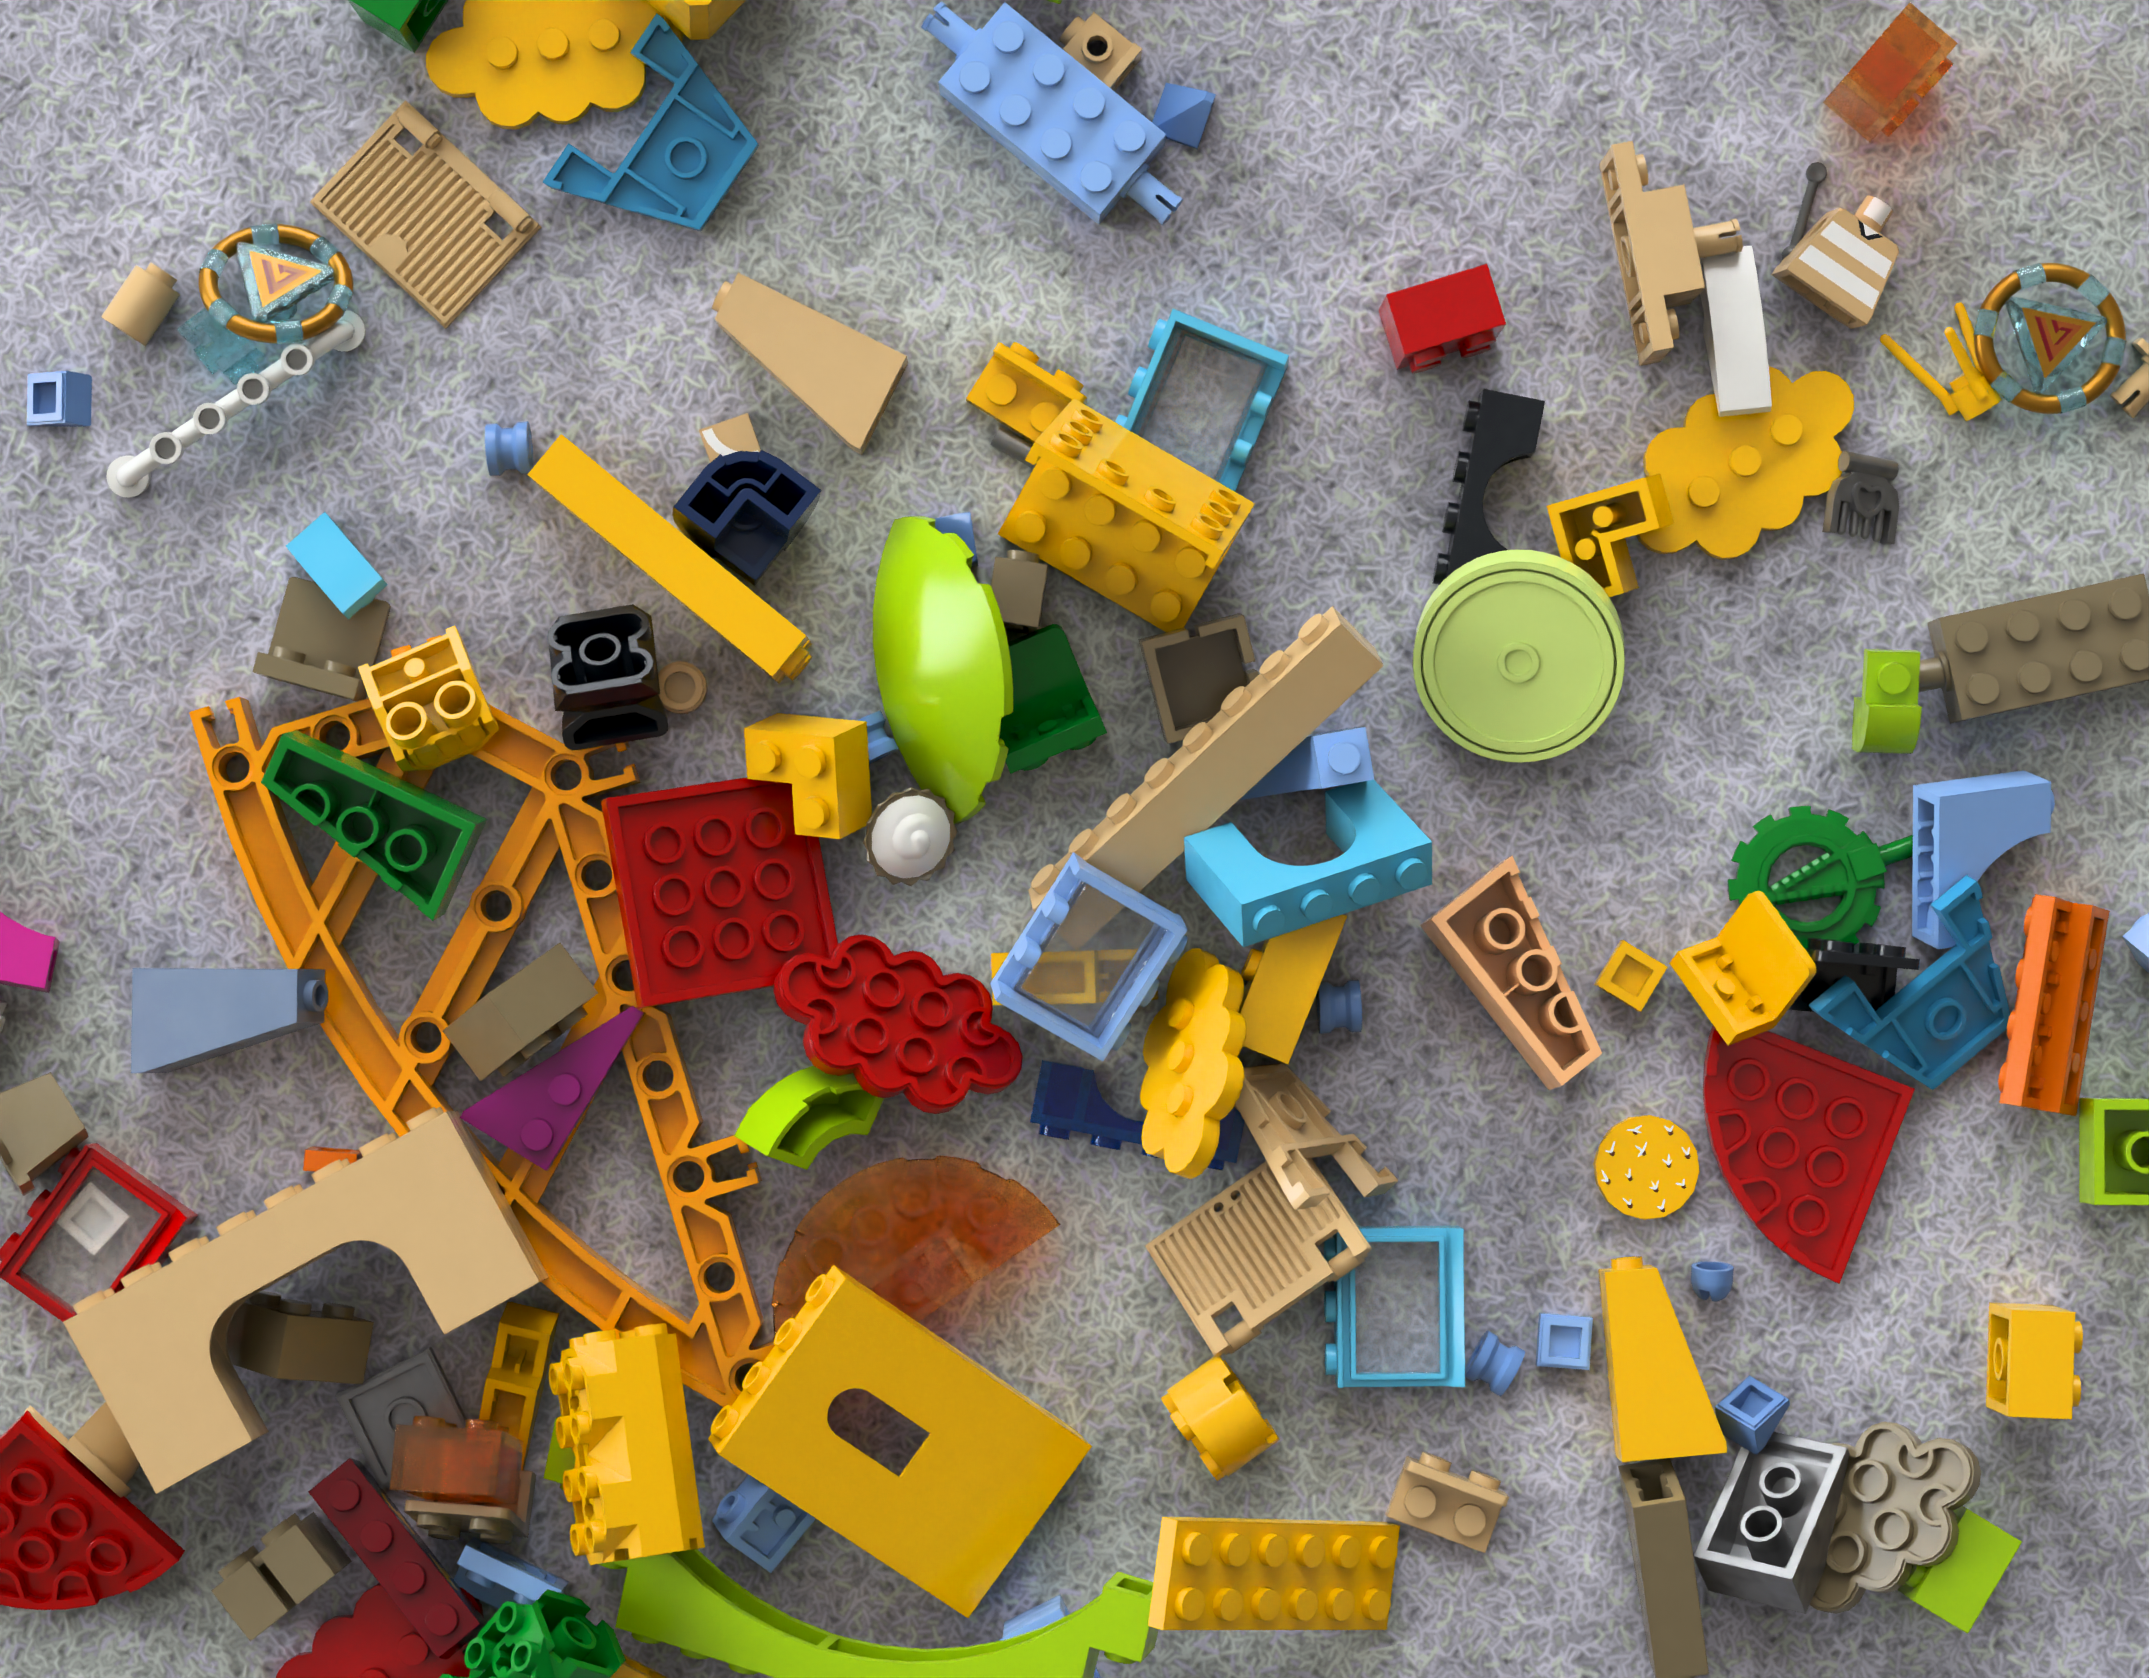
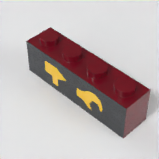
M349 1458L308 1491L438 1658L449 1659L476 1637L487 1624L483 1616L383 1489H380L377 1481L361 1461Z

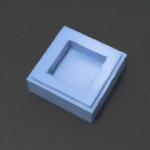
M1539 1313L1535 1365L1589 1370L1593 1317Z

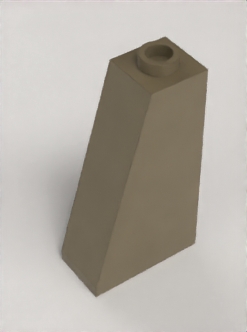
M1666 1458L1618 1466L1649 1661L1655 1678H1695L1696 1676L1709 1674L1686 1499L1671 1460Z

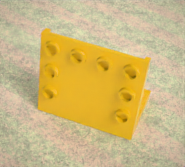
M1073 399L1031 447L1025 460L1035 465L999 530L998 535L1027 552L1038 554L1039 559L1159 629L1168 632L1185 627L1255 503L1092 408Z

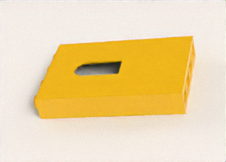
M833 1265L826 1275L821 1274L813 1281L806 1293L805 1300L807 1302L795 1319L789 1318L779 1328L774 1338L775 1346L763 1363L761 1361L757 1362L748 1371L742 1383L743 1391L732 1406H725L716 1415L711 1425V1435L708 1440L721 1457L960 1614L969 1618L1092 1446L1074 1428ZM853 1388L866 1390L930 1433L899 1476L831 1430L827 1417L828 1409L834 1398L841 1392Z

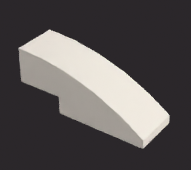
M1743 246L1742 252H1730L1699 258L1705 288L1700 293L1704 312L1703 333L1719 417L1771 412L1772 400L1767 344L1752 246Z

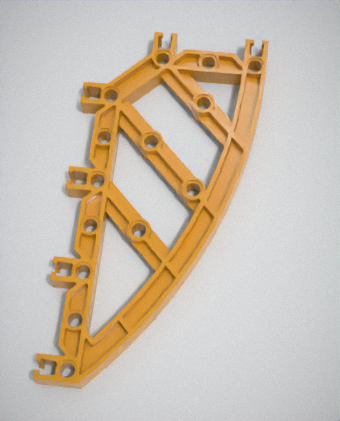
M438 635V636H435V637H432V638H429V639H426V640H427V642H429V641H431V640H433V639H436V638H438V637H440V636H442V635ZM406 645L390 650L391 655L394 657L412 649L411 645ZM236 697L225 701L230 714L235 716L239 741L235 744H226L220 747L211 721L215 720L214 713L209 706L189 712L230 842L256 905L288 969H325L328 1003L324 1010V1023L320 1025L362 1089L399 1137L410 1132L406 1124L407 1121L433 1107L435 1109L441 1107L443 1112L454 1111L434 1085L448 1057L456 1049L443 1030L479 1001L517 928L524 921L528 907L559 849H561L599 973V977L594 984L598 994L583 1005L588 1015L571 1027L559 1051L631 1006L637 1007L635 991L624 990L616 981L618 967L625 961H629L603 811L587 803L589 798L641 783L635 764L627 765L623 769L624 774L594 780V771L589 763V758L613 747H616L618 752L626 751L630 747L628 742L581 750H570L558 740L488 704L499 730L481 749L470 754L532 786L481 884L472 893L464 916L410 1017L401 1026L398 1036L376 1003L342 944L378 874L357 857H352L338 846L339 843L336 841L313 883L288 825L279 797L265 787L261 781L282 734L297 730L327 744V732L332 726L341 723L346 725L350 731L349 744L345 749L341 750L344 753L359 760L382 754L376 765L377 768L422 789H425L435 769L402 771L399 768L369 698L272 727L263 745L249 700ZM243 754L249 762V773L244 780L234 783L229 779L226 767L232 757ZM573 761L581 769L582 777L580 783L571 790H562L556 783V771L563 763ZM604 861L612 870V879L606 888L595 891L586 882V871L592 863ZM496 892H504L511 900V912L502 921H494L486 912L487 900ZM656 1006L641 1008L646 1013L622 1052L698 1298L699 1305L691 1320L649 1293L599 1255L539 1202L576 1131L585 1119L592 1101L552 1166L547 1171L510 1148H507L499 1162L468 1126L467 1128L549 1276L541 1282L602 1331L615 1330L616 1339H620L619 1333L635 1330V1327L666 1323L668 1334L676 1333L682 1383L722 1407L732 1406L743 1391L738 1381L739 1367L747 1363L756 1364L759 1361L763 1363L775 1345L774 1341L757 1347L752 1345L764 1322L732 1214L709 1202L708 1199L757 1184L762 1181L757 1162L747 1164L749 1170L746 1171L747 1175L723 1181L716 1179L715 1168L710 1160L712 1154L737 1144L740 1154L750 1152V1145L734 1135L696 1147L692 1146V1141L703 1123V1119L671 1014ZM427 1022L433 1023L439 1028L442 1038L438 1048L431 1053L421 1049L416 1038L418 1029ZM658 1060L666 1062L673 1071L674 1078L672 1084L664 1091L652 1088L646 1078L648 1067ZM683 1162H695L702 1168L704 1181L698 1190L690 1191L684 1189L679 1184L677 1170ZM723 1262L733 1269L735 1281L730 1289L720 1291L710 1285L707 1279V1272L711 1264Z

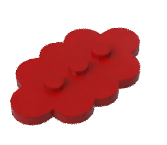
M863 934L854 935L840 942L829 958L811 953L795 955L785 962L775 978L773 992L778 1006L787 1016L806 1025L803 1046L806 1056L812 1064L826 1074L842 1076L853 1073L863 1090L872 1096L889 1098L904 1093L909 1102L921 1111L940 1114L949 1112L959 1105L965 1098L968 1090L987 1095L1002 1092L1016 1080L1022 1069L1023 1055L1019 1043L1011 1033L990 1023L993 1003L990 993L985 986L971 975L961 973L943 975L933 958L923 952L912 950L894 956L887 945L877 938Z
M378 1583L363 1593L355 1605L353 1615L334 1616L324 1622L315 1633L312 1651L299 1653L286 1661L278 1671L276 1678H439L442 1674L469 1677L470 1669L467 1668L464 1661L465 1648L469 1642L449 1659L438 1658L381 1584ZM461 1588V1590L465 1593L468 1599L472 1602V1604L476 1607L479 1613L483 1616L482 1604L479 1601V1599L473 1597L470 1593Z

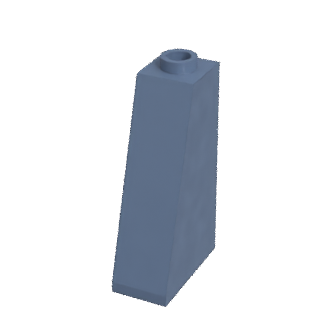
M132 968L131 1073H169L324 1023V1010L328 1003L325 969Z

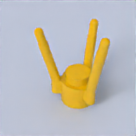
M1956 303L1954 309L1974 366L1955 330L1952 327L1946 328L1944 334L1963 371L1962 375L1949 382L1954 391L1951 394L1889 335L1883 334L1880 336V342L1941 401L1949 416L1960 411L1965 421H1969L2002 401L1995 389L1998 384L1996 381L1989 384L1978 364L1974 346V335L1976 334L1963 303Z

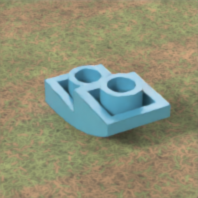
M326 512L321 514L286 545L296 560L347 619H350L361 608L369 605L375 596L388 585Z

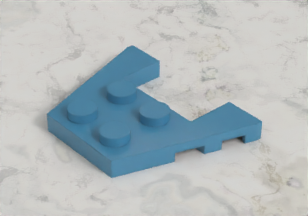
M656 13L630 53L674 84L673 88L615 173L610 172L568 143L543 180V183L551 189L701 232L758 149L759 144L664 18Z
M1966 875L1931 904V907L1956 942L1955 946L1876 1011L1872 1008L1857 984L1846 975L1809 1004L1812 1011L1832 1023L1932 1090L2007 1029L2010 1016L2000 967L1994 963L1989 940L1992 939L1989 921L1983 918L1979 899L1983 898L1978 882Z

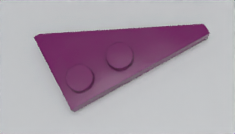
M631 1006L463 1111L460 1118L542 1169L549 1170L646 1012Z

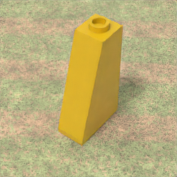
M1642 1256L1611 1259V1268L1598 1269L1616 1458L1621 1462L1727 1453L1726 1440L1658 1269L1652 1265H1643Z

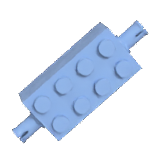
M941 1L933 8V11L936 13L934 16L929 13L921 28L928 31L957 55L953 65L938 82L939 92L942 97L1098 225L1101 224L1121 198L1125 199L1127 196L1154 216L1161 225H1164L1170 219L1171 212L1175 213L1183 202V198L1177 196L1148 172L1150 163L1165 146L1166 133L1006 2L1003 3L983 29L979 28L977 30L973 29L946 7L947 5Z

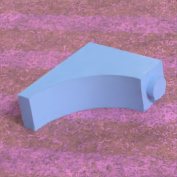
M1351 727L1307 736L1239 800L1375 780L1366 727Z
M2022 770L1913 785V937L1936 949L1955 946L1956 942L1931 907V904L1966 875L1978 881L1986 869L1998 857L2016 844L2037 835L2051 833V814L2055 806L2051 781Z

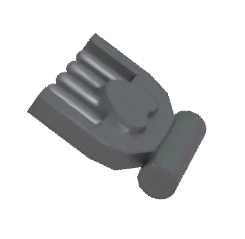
M1843 451L1838 459V468L1840 471L1848 473L1834 480L1829 489L1822 532L1838 533L1839 535L1845 534L1849 511L1851 513L1850 537L1857 536L1859 520L1863 518L1860 535L1862 539H1868L1872 517L1875 516L1873 541H1880L1882 544H1895L1900 506L1898 492L1889 481L1896 478L1899 470L1898 463L1884 458Z

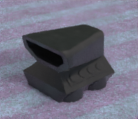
M632 604L559 616L548 631L547 640L550 653L555 711L563 712L562 737L565 746L570 750H581L660 737L666 734L668 731V719L659 697L660 687L651 615Z

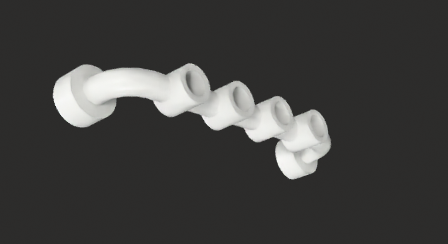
M343 310V316L329 329L310 338L303 344L287 346L281 354V359L259 374L249 373L244 375L239 380L235 390L216 403H204L197 407L193 418L173 432H163L154 436L149 448L139 455H128L115 459L109 465L106 475L110 489L115 494L127 498L142 494L150 484L151 472L162 464H170L180 460L187 447L206 434H217L224 430L228 420L249 405H259L267 401L274 388L294 375H305L310 372L315 361L332 349L347 352L358 348L366 336V326L363 319L353 311Z

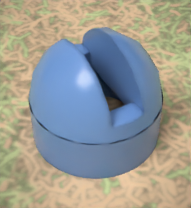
M1701 1261L1693 1263L1691 1265L1693 1291L1703 1300H1707L1709 1296L1714 1302L1726 1298L1733 1284L1734 1267L1724 1262Z

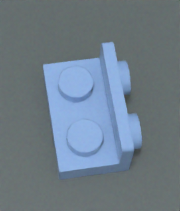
M748 1475L735 1491H731L721 1500L712 1522L725 1541L772 1573L816 1518Z
M476 1537L472 1538L465 1545L457 1562V1565L460 1566L454 1577V1581L459 1587L466 1590L473 1597L498 1609L506 1601L532 1605L547 1589L563 1594L569 1581L483 1542Z

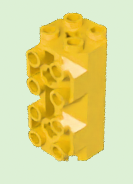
M666 1323L635 1327V1330L619 1333L620 1339H616L615 1330L583 1334V1337L568 1339L569 1348L561 1351L560 1362L551 1363L549 1366L550 1388L554 1395L559 1396L561 1416L556 1419L557 1441L561 1449L572 1448L576 1457L574 1469L565 1470L563 1474L564 1494L568 1502H573L575 1524H572L570 1527L571 1547L575 1556L586 1555L590 1565L705 1548L676 1333L668 1334Z

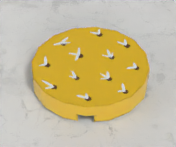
M1652 1115L1628 1117L1612 1126L1600 1142L1593 1162L1596 1185L1605 1200L1621 1213L1643 1220L1665 1217L1681 1208L1694 1192L1700 1172L1697 1150L1688 1134L1672 1121Z

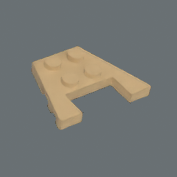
M1285 1063L1243 1068V1087L1235 1108L1240 1112L1288 1201L1295 1210L1316 1207L1331 1193L1305 1159L1332 1155L1364 1198L1385 1194L1398 1182V1179L1386 1166L1377 1172L1361 1156L1367 1147L1354 1134L1341 1135L1325 1119L1331 1110Z

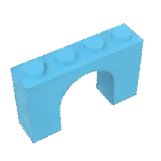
M1369 780L1325 791L1326 834L1344 853L1341 856L1325 863L1308 866L1278 863L1264 857L1255 850L1235 825L1229 822L1184 837L1186 880L1241 946L1246 947L1432 885V841L1375 780Z

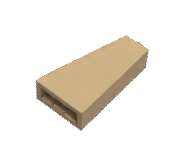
M739 272L732 284L725 281L712 305V309L718 312L715 317L718 326L848 447L863 455L908 365L907 355Z

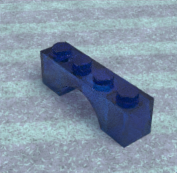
M1042 1059L1030 1119L1031 1123L1040 1124L1038 1134L1069 1140L1071 1131L1091 1134V1145L1115 1150L1121 1149L1122 1141L1142 1144L1141 1136L1144 1121H1136L1124 1117L1106 1103L1097 1087L1093 1069ZM1235 1106L1220 1121L1219 1144L1215 1156L1207 1168L1223 1171L1225 1161L1237 1163L1245 1121ZM1142 1147V1155L1155 1157L1153 1155L1146 1153V1151Z

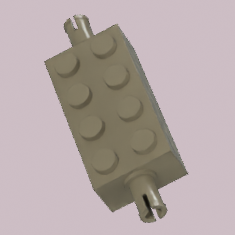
M2144 573L1940 617L1928 622L1934 657L1920 660L1918 693L1941 688L1949 722L1952 724L2149 681V593Z

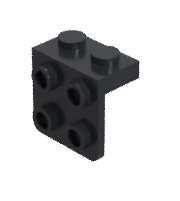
M1808 938V947L1805 949L1816 965V974L1789 1010L1814 1012L1809 1004L1846 975L1857 984L1872 1008L1876 1011L1895 995L1897 968L1919 970L1920 959L1905 957L1906 947L1859 942L1858 953L1854 952V942Z

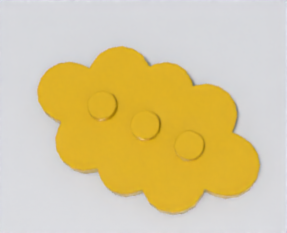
M466 0L463 6V27L452 28L442 32L431 42L426 53V69L431 81L442 93L454 98L476 96L482 114L491 124L502 129L517 130L530 125L539 115L553 123L569 125L584 117L592 106L605 112H621L631 108L641 99L646 88L645 67L649 66L638 60L630 52L656 13L664 18L681 43L683 33L646 0Z
M1769 366L1772 400L1771 412L1719 417L1715 394H1709L1697 399L1687 410L1683 427L1669 428L1657 434L1647 445L1643 456L1644 473L1646 477L1661 474L1674 524L1636 535L1638 541L1648 550L1659 554H1674L1695 542L1708 556L1719 560L1735 559L1747 553L1757 542L1761 530L1776 531L1792 524L1800 514L1804 498L1817 497L1829 491L1833 481L1841 477L1842 471L1838 468V459L1842 451L1833 437L1841 432L1850 422L1854 411V395L1849 385L1840 376L1828 371H1812L1792 383L1779 369Z
M1200 948L1190 949L1178 960L1168 982L1166 1005L1155 1015L1144 1039L1143 1056L1145 1063L1149 1067L1144 1076L1140 1091L1141 1105L1148 1111L1141 1136L1143 1149L1150 1155L1164 1159L1165 1166L1169 1172L1188 1179H1193L1202 1174L1211 1163L1219 1144L1220 1121L1228 1115L1239 1099L1243 1087L1244 1070L1238 1056L1242 1050L1247 1030L1245 1018L1238 1013L1244 994L1242 975L1237 970L1220 964L1214 954Z

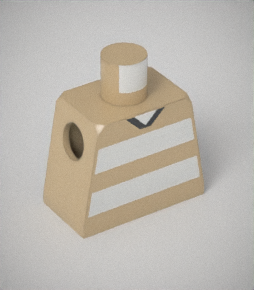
M1867 195L1854 215L1843 208L1827 212L1800 240L1791 253L1781 261L1771 275L1848 328L1854 329L1867 325L1872 318L1899 253V247L1880 234L1893 210L1882 200Z

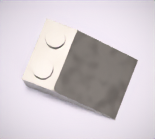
M1773 1432L1765 1447L1758 1454H1754L1741 1446L1693 1556L1708 1591L1806 1614L1825 1568L1850 1454L1848 1448Z

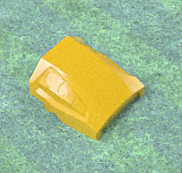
M455 625L445 629L447 634L371 667L368 663L358 667L373 710L390 746L395 762L402 771L433 770L481 749L499 730L481 689L466 646Z

